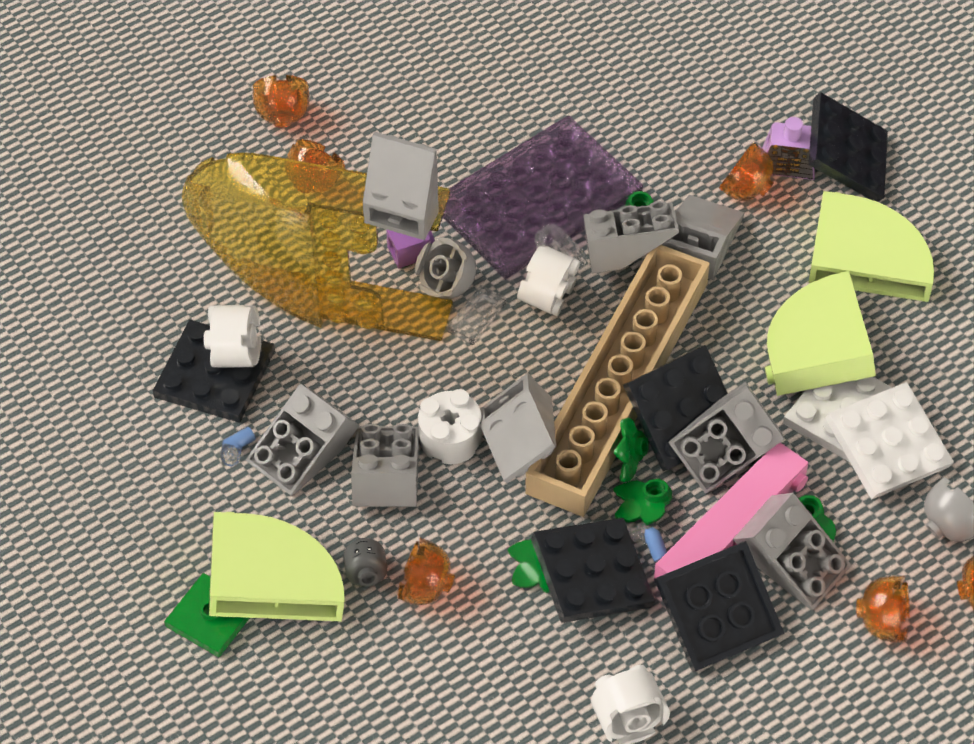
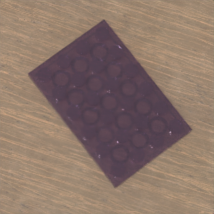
M568 115L439 194L438 213L506 280L528 266L539 246L545 245L555 249L585 229L583 214H590L595 210H616L626 203L631 194L643 191V184Z

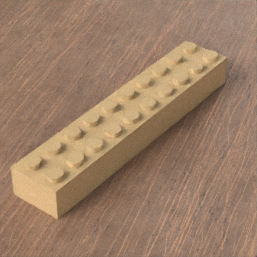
M663 245L647 253L554 421L556 447L547 458L539 459L526 472L525 494L579 516H585L616 458L614 450L623 438L620 421L624 418H631L635 422L637 418L623 384L666 364L708 284L709 262Z

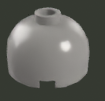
M444 237L436 238L438 240L432 244L427 243L417 257L415 275H419L421 282L418 285L429 296L442 299L459 297L470 289L475 280L477 271L476 261L470 249L459 241Z
M943 477L933 486L925 499L924 513L929 520L926 527L938 539L945 536L954 542L970 540L974 537V503L960 488L956 487L952 491L946 485L951 481Z

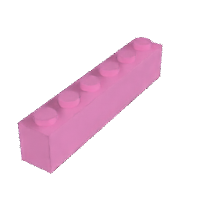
M781 442L767 451L655 564L654 578L736 545L733 540L734 537L772 495L787 494L793 491L799 492L805 486L808 480V476H806L808 461Z

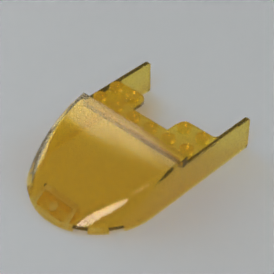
M228 153L225 159L215 160L211 157L204 160L187 176L182 190V204L190 223L210 249L236 276L273 305L319 328L322 327L323 321L326 319L334 323L361 326L365 329L373 328L442 341L453 307L451 299H442L415 292L351 281L349 251L367 254L374 252L378 246L377 226L364 223L363 197L367 173L263 154ZM438 186L439 212L430 231H438L450 196L449 188Z

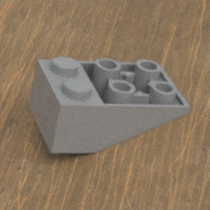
M374 132L363 197L364 223L425 240L439 212L437 149L425 144L403 140L393 135Z
M688 195L675 211L679 233L661 245L709 262L708 279L714 280L745 212Z
M657 201L648 206L636 207L629 205L619 210H595L590 214H583L592 274L622 270L679 233L672 202Z
M528 373L480 408L482 415L480 426L504 482L508 483L515 477L524 475L532 464L539 459L547 458L556 447L552 397Z
M745 381L719 399L671 439L669 444L706 494L785 439L779 427Z
M300 383L245 461L289 495L293 496L343 450L360 425L318 393Z
M367 424L358 427L355 436L351 470L352 506L417 507L419 427L408 424L396 426Z
M794 493L772 495L733 539L736 544L746 541L757 568L810 610H814L851 566L850 562Z

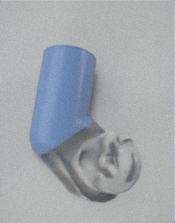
M246 427L223 440L220 458L224 465L236 466L241 459L242 447L256 440L250 427Z
M637 523L636 527L628 529L633 544L642 541V543L648 545L654 562H658L667 553L662 536L657 529L645 523Z

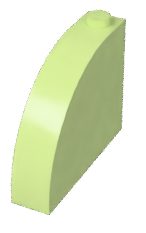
M823 191L808 283L833 274L849 271L855 291L929 302L934 280L933 259L926 241L915 226L897 211L879 202L839 192Z
M849 271L833 274L808 284L788 298L776 312L767 334L770 365L765 366V373L768 385L774 384L777 396L876 376L872 348Z
M214 512L209 616L342 622L345 602L342 577L331 555L315 538L300 528L273 517L247 513Z

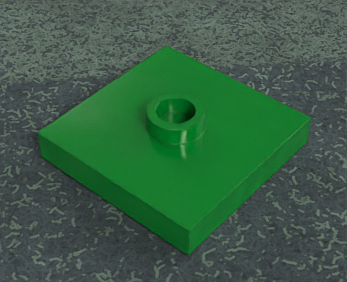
M202 573L165 619L164 623L168 629L219 658L250 618L209 616L210 576Z

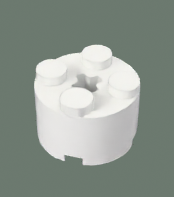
M539 246L527 266L526 271L528 273L525 281H521L517 299L549 314L558 316L564 305L565 300L562 299L564 294L570 295L575 286L577 278L574 276L578 271L581 261L548 246Z
M254 305L209 306L208 320L210 330L204 332L205 349H211V366L219 368L254 367V365H257L261 350V336H257L256 326H260L257 307Z
M456 389L454 391L439 392L421 402L418 414L419 442L423 452L431 459L432 457L437 458L444 464L462 463L469 460L475 454L479 444H481V410L475 400L465 390Z
M636 665L628 671L614 676L604 675L595 682L596 690L592 695L591 704L605 736L610 742H612V739H617L619 744L640 742L656 733L653 727L660 721L663 726L668 721L670 716L669 708L654 676L647 671L644 665Z

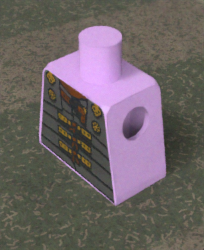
M790 117L785 123H773L762 147L759 173L814 180L815 168L809 165L811 126L803 125L802 120L797 117Z

